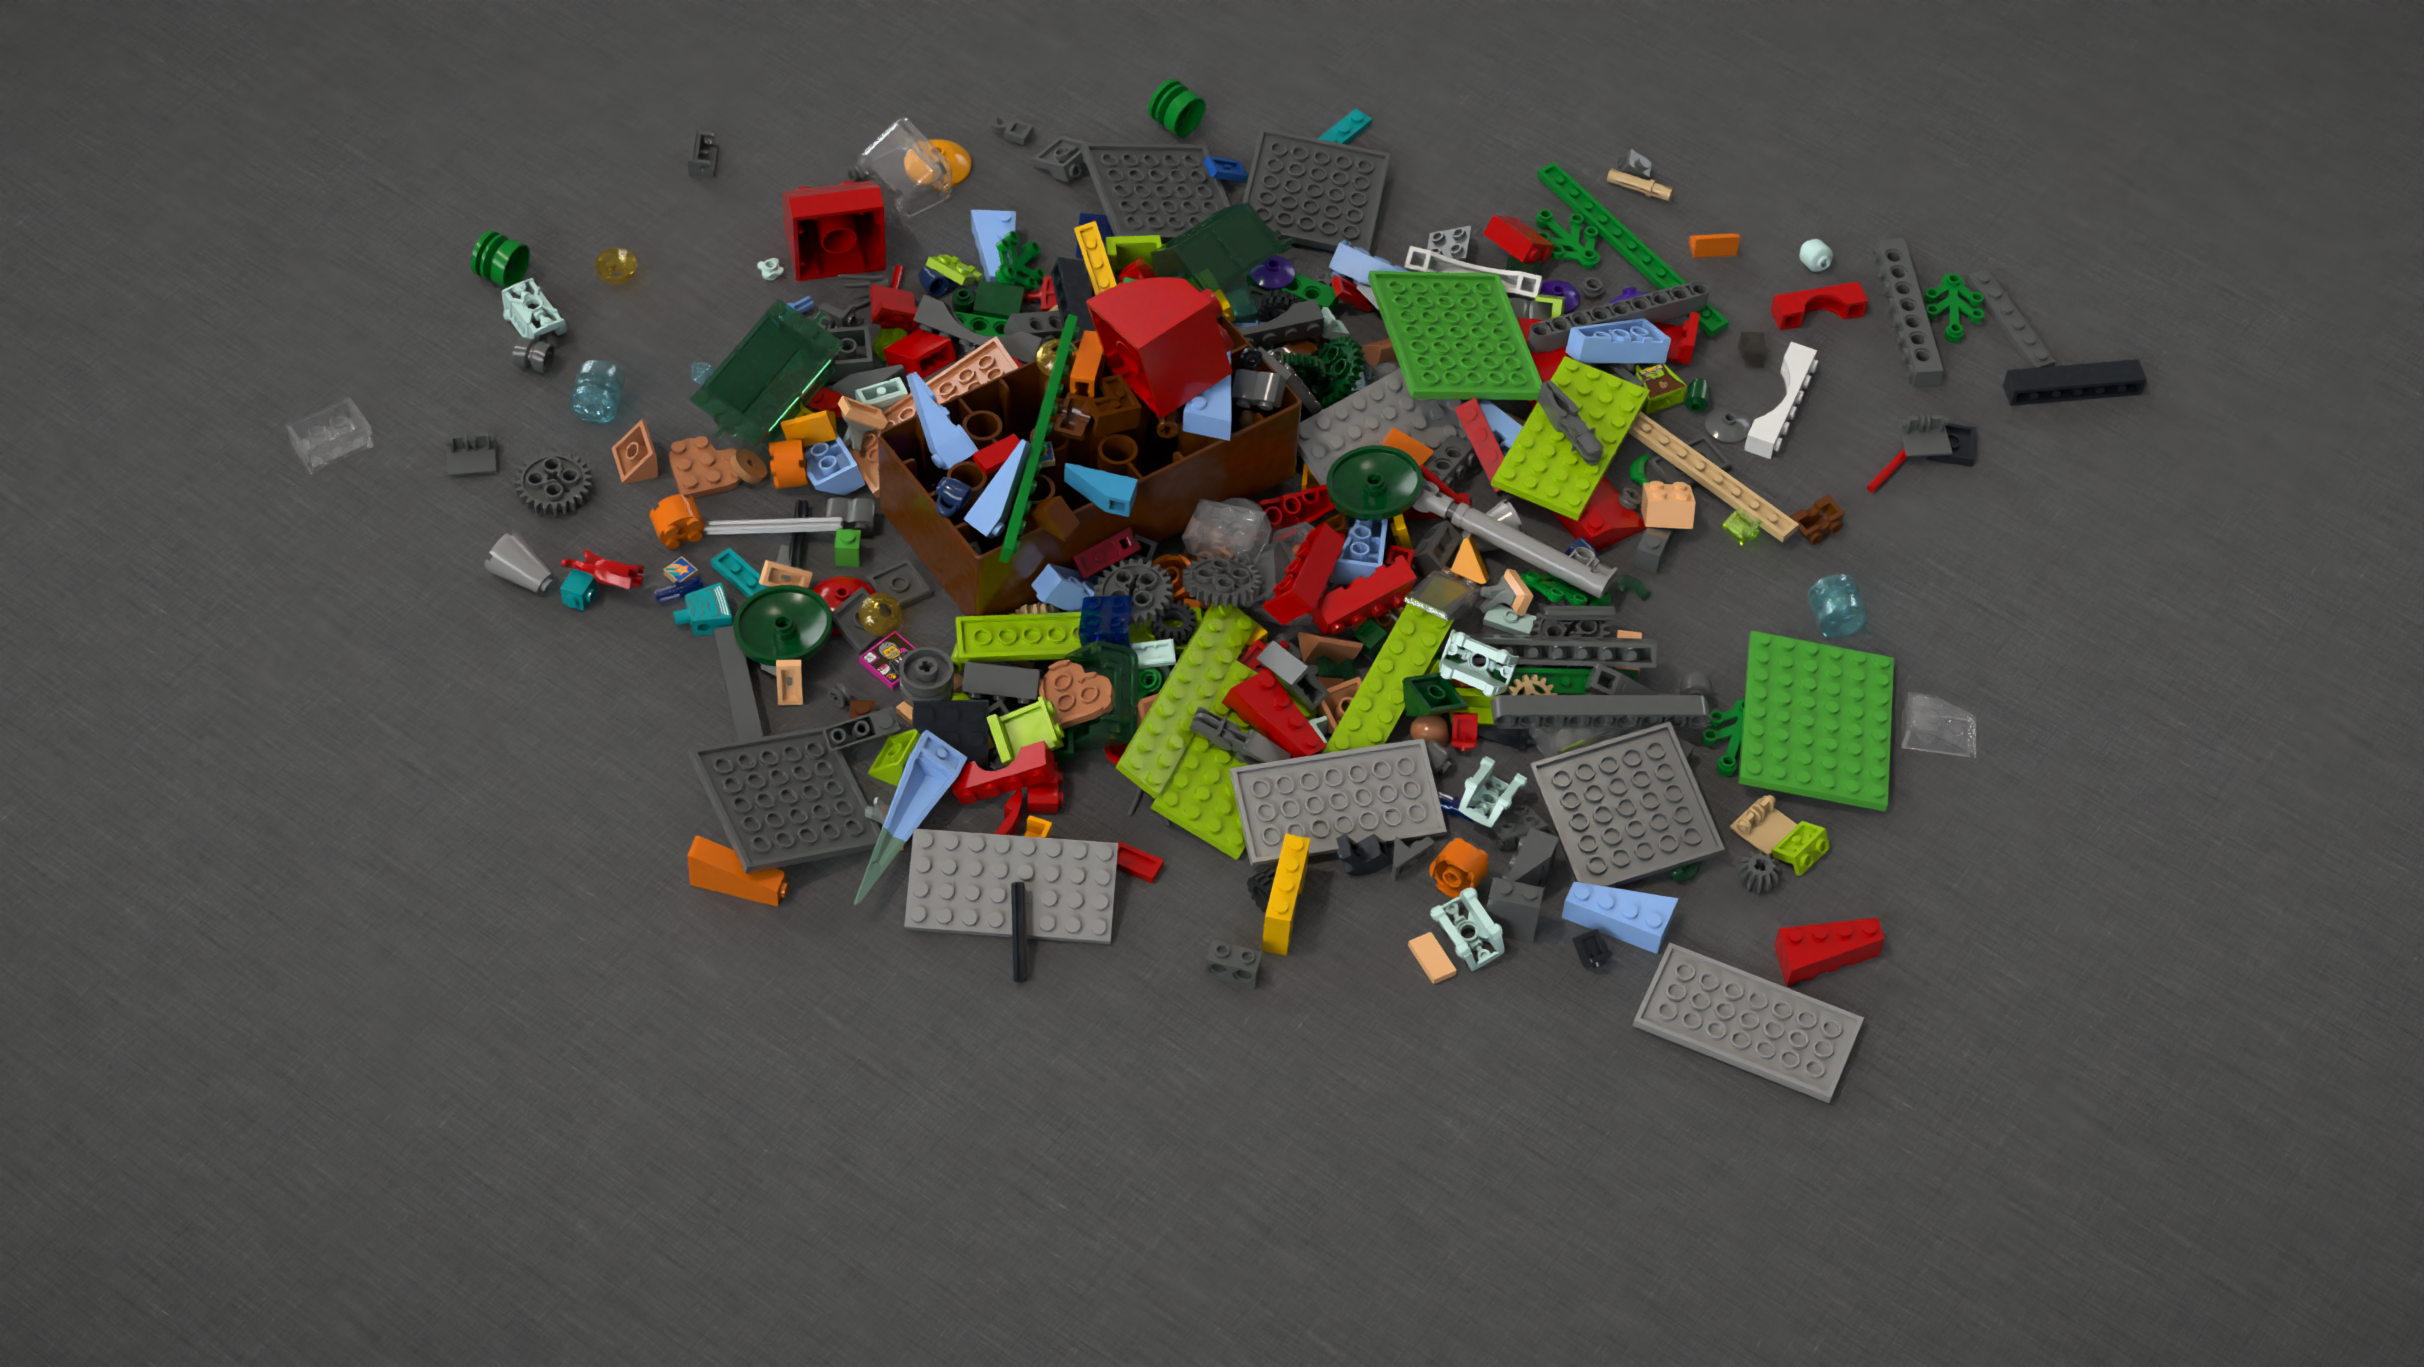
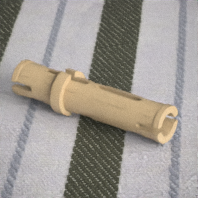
M1612 168L1607 177V182L1645 193L1648 197L1654 196L1670 202L1673 196L1674 188L1658 184L1652 179L1650 181Z

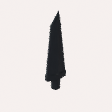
M1477 725V737L1510 746L1521 751H1525L1526 745L1539 747L1540 737L1528 735L1529 729H1502L1496 726Z

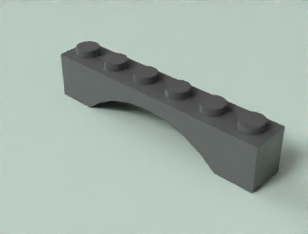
M923 295L913 319L921 324L920 329L933 333V330L939 331V336L949 338L951 341L953 337L960 339V344L972 348L973 344L980 347L994 338L973 333L960 321L953 307L926 295ZM1024 331L997 337L1011 358L1015 356L1022 365L1045 356L1051 344L1040 337Z
M1316 299L1294 303L1286 312L1269 322L1256 326L1236 328L1253 347L1259 348L1322 335L1324 317Z

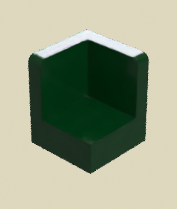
M1371 618L1353 634L1355 642L1363 643L1361 651L1373 662L1388 638V633Z

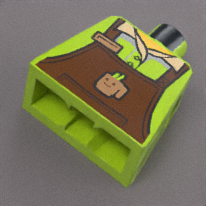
M1648 363L1637 364L1635 367L1637 372L1635 377L1644 383L1643 388L1650 390L1649 397L1642 407L1646 415L1684 402L1687 386L1665 364L1650 367Z

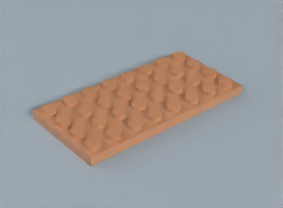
M995 336L926 382V385L935 394L936 400L934 402L938 405L1013 371L1018 366L997 336ZM912 393L883 411L888 421L883 430L918 415ZM874 428V430L867 431L863 435L860 451L853 450L852 445L850 447L846 446V448L858 465L861 475L876 498H879L878 434L883 430Z

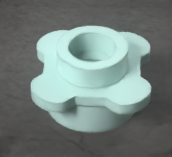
M771 258L765 262L761 261L757 265L758 269L762 271V277L766 280H775L784 272L777 258Z

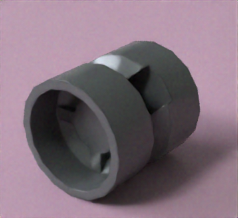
M521 336L518 338L513 350V364L523 368L532 366L534 371L547 373L554 360V345L542 341L536 344L535 339Z

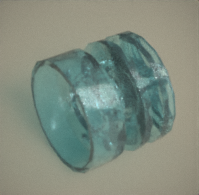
M592 360L584 362L578 367L568 401L569 407L576 416L583 420L597 423L608 422L617 414L625 385L624 375L620 369L604 361Z
M1840 574L1825 577L1816 582L1808 591V602L1815 616L1819 631L1825 637L1838 638L1851 635L1866 623L1868 618L1867 611L1860 598L1855 580L1850 576Z

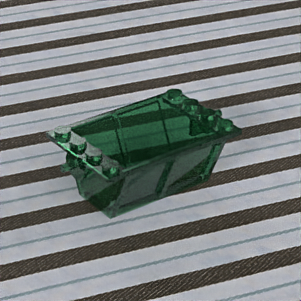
M1247 202L1224 207L1152 251L1151 257L1157 277L1185 279L1193 287H1200L1203 291L1209 289L1214 293L1277 253L1282 254L1290 250V245L1296 241L1294 237L1278 240L1277 238L1281 236L1280 230L1273 231L1268 227L1250 203Z
M778 298L691 397V403L712 416L714 422L719 426L713 434L716 439H719L724 432L732 437L738 434L755 447L761 442L769 448V443L774 442L783 432L780 422L794 419L835 372V356L845 343L818 325L825 317L824 313L820 311L811 321Z

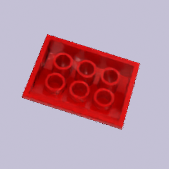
M1603 476L1578 521L1552 511L1575 540L1585 537L1596 551H1600L1647 529L1644 521L1634 510L1626 509L1619 503L1618 497L1620 493L1605 476Z

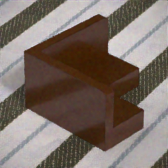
M1117 374L1099 378L1097 386L1104 397L1088 400L1087 409L1095 420L1092 432L1094 437L1137 428L1142 406L1122 375Z

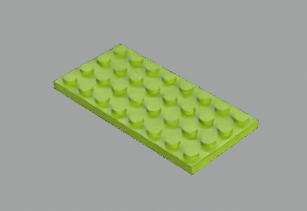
M1564 356L1550 381L1579 408L1578 414L1581 420L1586 423V426L1589 429L1595 428L1594 435L1604 447L1599 463L1591 466L1585 462L1577 450L1572 452V443L1563 432H1557L1554 429L1540 403L1537 402L1492 478L1491 486L1578 521L1649 397L1650 390Z
M1234 659L1217 689L1208 711L1222 719L1227 715V720L1238 725L1239 729L1248 734L1249 730L1258 732L1247 721L1244 723L1237 717L1239 714L1232 707L1227 708L1222 703L1232 687L1258 674ZM1287 692L1308 722L1316 717L1318 713L1316 708L1312 711ZM1195 732L1160 795L1155 798L1150 808L1237 860L1246 844L1229 771L1230 768L1247 766L1248 764L1237 761L1235 759L1236 752L1233 750L1222 749L1213 743L1208 745L1210 740Z

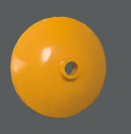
M932 139L917 144L907 153L905 171L911 181L923 188L932 190L950 189L961 184L969 176L971 159L968 152L960 145L948 140Z

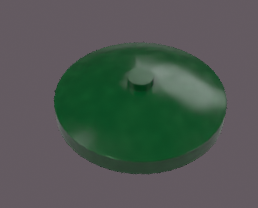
M1371 445L1353 449L1339 457L1328 471L1326 485L1328 497L1339 511L1356 519L1373 521L1395 517L1411 508L1420 497L1423 481L1420 466L1409 454L1390 446Z
M797 585L773 586L753 594L740 606L733 623L735 640L740 650L751 660L768 666H776V660H801L803 662L810 659L827 644L833 628L831 610L827 602L813 590Z

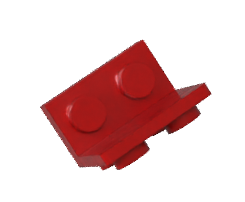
M875 284L870 286L871 319L873 324L912 332L916 331L920 324L913 320L918 307H915L914 293Z
M1691 312L1689 321L1684 320L1683 326L1661 322L1653 323L1655 327L1671 338L1666 361L1690 365L1700 313Z

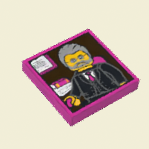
M894 631L861 655L859 663L893 691L900 685L899 665L902 658L909 651L916 648Z

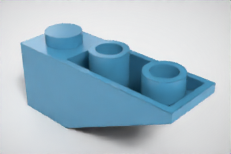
M1065 464L1064 482L1103 511L1126 517L1130 516L1137 496L1138 479L1086 468L1080 465Z

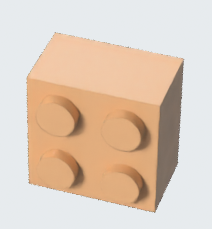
M1660 481L1643 483L1641 512L1645 527L1693 529L1696 502L1690 485L1683 482L1664 484Z

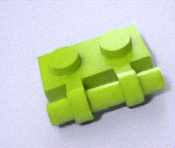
M939 254L936 257H929L926 266L939 271L960 285H973L974 280L979 282V280L983 279V274L978 272L977 268L972 265H965L956 256L951 257L947 254Z

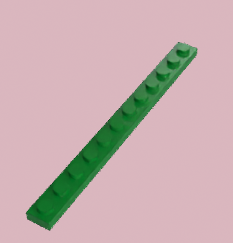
M1553 162L1537 171V178L1575 213L1581 214L1584 218L1583 220L1589 226L1596 227L1598 234L1659 290L1686 284L1678 274L1558 164ZM1708 302L1704 310L1695 312L1700 313L1698 326L1710 337L1728 328L1729 321Z
M1068 314L1062 330L1032 438V446L1024 467L999 561L1009 563L1012 554L1017 555L1021 541L1016 539L1018 534H1023L1026 521L1022 520L1023 514L1028 515L1032 502L1027 499L1029 495L1033 496L1037 481L1033 480L1034 475H1039L1042 461L1038 459L1040 455L1044 456L1048 442L1044 441V438L1050 435L1053 422L1049 421L1050 416L1055 417L1059 404L1054 401L1056 397L1060 398L1064 384L1060 383L1061 378L1065 379L1069 368L1065 361L1066 359H1071L1074 346L1070 345L1071 340L1075 341L1078 335L1079 327L1075 326L1078 317Z

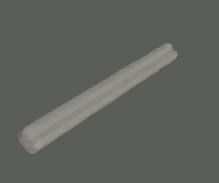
M842 517L704 521L705 527L702 532L704 535L837 531V529H843L844 521Z

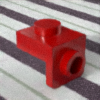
M1453 712L1452 747H1456L1460 751H1470L1471 748H1476L1478 713Z

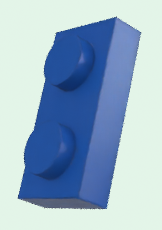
M1208 155L1203 161L1212 178L1245 182L1249 177L1239 160Z

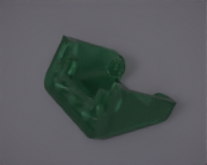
M1096 640L1068 653L1065 656V660L1081 665L1086 673L1097 672L1098 675L1107 677L1115 690L1114 707L1111 712L1080 723V728L1073 727L1074 752L1130 743L1137 731L1139 660L1136 652L1127 646Z

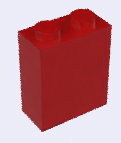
M1493 215L1483 233L1522 263L1544 265L1550 259L1551 251L1555 246L1516 217Z
M921 329L883 349L888 367L901 364L906 375L916 372L921 379L957 360L951 339Z

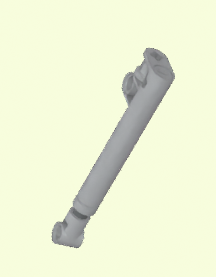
M1423 481L1420 497L1412 506L1420 512L1427 513L1431 511L1444 519L1449 517L1452 519V524L1462 527L1463 530L1599 599L1611 587L1619 570L1617 567L1611 569L1601 564L1600 560L1595 558V554L1590 549L1577 547L1567 556L1475 508H1470L1469 505L1463 502L1458 505L1454 503V499L1440 493L1437 485L1429 481Z

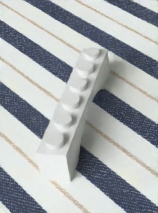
M1413 246L1409 248L1404 267L1410 272L1499 274L1509 298H1522L1528 301L1535 300V296L1540 294L1543 283L1542 276L1478 266Z
M1794 342L1790 343L1780 371L1786 386V396L1774 410L1754 420L1747 435L1745 451L1771 459L1774 451H1779L1783 440L1780 437L1781 435L1786 436L1790 425L1788 420H1793L1797 410L1795 405H1800L1804 395L1802 389L1808 388L1811 380L1809 374H1814L1817 368L1818 360H1815L1817 350Z

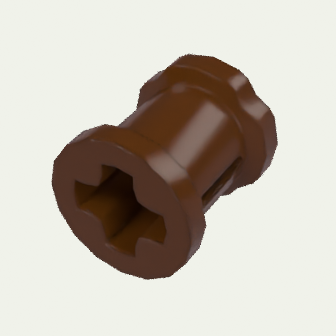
M1178 410L1172 411L1167 417L1165 416L1162 419L1156 414V417L1159 419V424L1157 425L1158 435L1164 438L1176 436L1179 430L1176 424Z

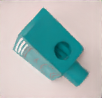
M722 583L686 594V609L673 611L675 625L690 623L693 635L695 636L714 635L713 628L733 625Z

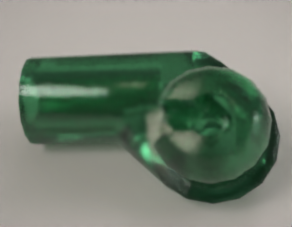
M1626 574L1619 576L1620 579L1615 583L1621 591H1626L1630 587L1643 601L1651 596L1649 589L1639 579Z
M1702 861L1688 864L1684 868L1679 866L1670 870L1671 879L1678 883L1695 879Z

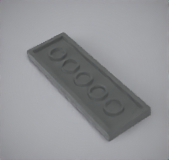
M1262 347L1258 348L1263 354L1262 357L1277 374L1282 375L1286 379V384L1301 399V408L1308 416L1311 417L1323 410V407L1309 392L1310 390L1296 375L1293 368L1287 363L1284 365L1272 350L1266 352Z

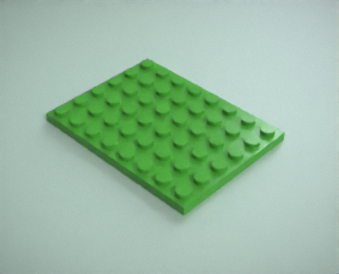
M1369 271L1368 280L1412 399L1467 400L1477 398L1484 400H1538L1542 381L1499 274Z
M1751 630L1748 643L1738 783L1886 811L1888 806L1894 658Z

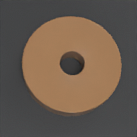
M738 449L730 459L734 472L748 483L758 484L767 475V468L762 459L750 450Z

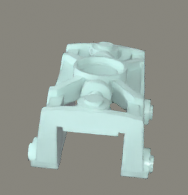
M533 278L521 281L502 291L503 317L508 322H512L521 336L535 339L537 344L539 342V335L554 330L557 336L567 332L568 328L565 320L559 316L558 310L552 307L543 295L541 288L536 286ZM527 286L529 287L530 292H526ZM515 293L521 297L520 299L513 298L511 294ZM534 304L536 308L530 309L528 305ZM533 318L540 321V328L536 329L532 324Z
M1453 629L1439 662L1440 675L1444 679L1454 678L1483 690L1484 695L1488 697L1504 693L1510 683L1519 656H1513L1504 649L1498 650L1470 638L1471 636L1463 632H1455L1456 630ZM1478 653L1485 656L1486 664L1484 666H1478L1474 663L1473 656ZM1460 654L1462 655L1461 659L1466 660V662L1455 663L1446 659V655ZM1495 669L1499 670L1500 674L1507 679L1506 683L1494 679L1489 670L1492 672Z
M1486 756L1481 760L1480 769L1474 777L1467 778L1465 781L1466 790L1458 810L1474 821L1491 828L1502 811L1510 808L1512 798L1516 795L1519 788L1522 789L1526 786L1527 778L1517 773L1513 781L1508 784L1495 776H1490L1496 761ZM1486 782L1491 785L1489 790L1485 787ZM1486 813H1489V819L1485 816Z
M1472 887L1461 891L1459 897L1442 906L1437 905L1432 908L1430 916L1436 922L1439 921L1441 928L1445 930L1456 946L1455 952L1457 956L1466 960L1470 970L1474 971L1502 955L1505 949L1502 939V927L1497 923H1493L1478 901L1477 891ZM1460 902L1469 911L1468 920L1464 915H1459L1458 904ZM1447 915H1448L1449 917H1454V918H1455V920H1454V922H1453V923L1455 924V926H1454V925L1452 924V922L1449 920V918L1447 917ZM1466 928H1472L1476 933L1472 938H1464L1461 935L1462 931ZM1482 941L1490 942L1496 952L1490 953L1487 949H1482ZM1470 948L1473 951L1477 950L1479 961L1477 963L1474 960Z

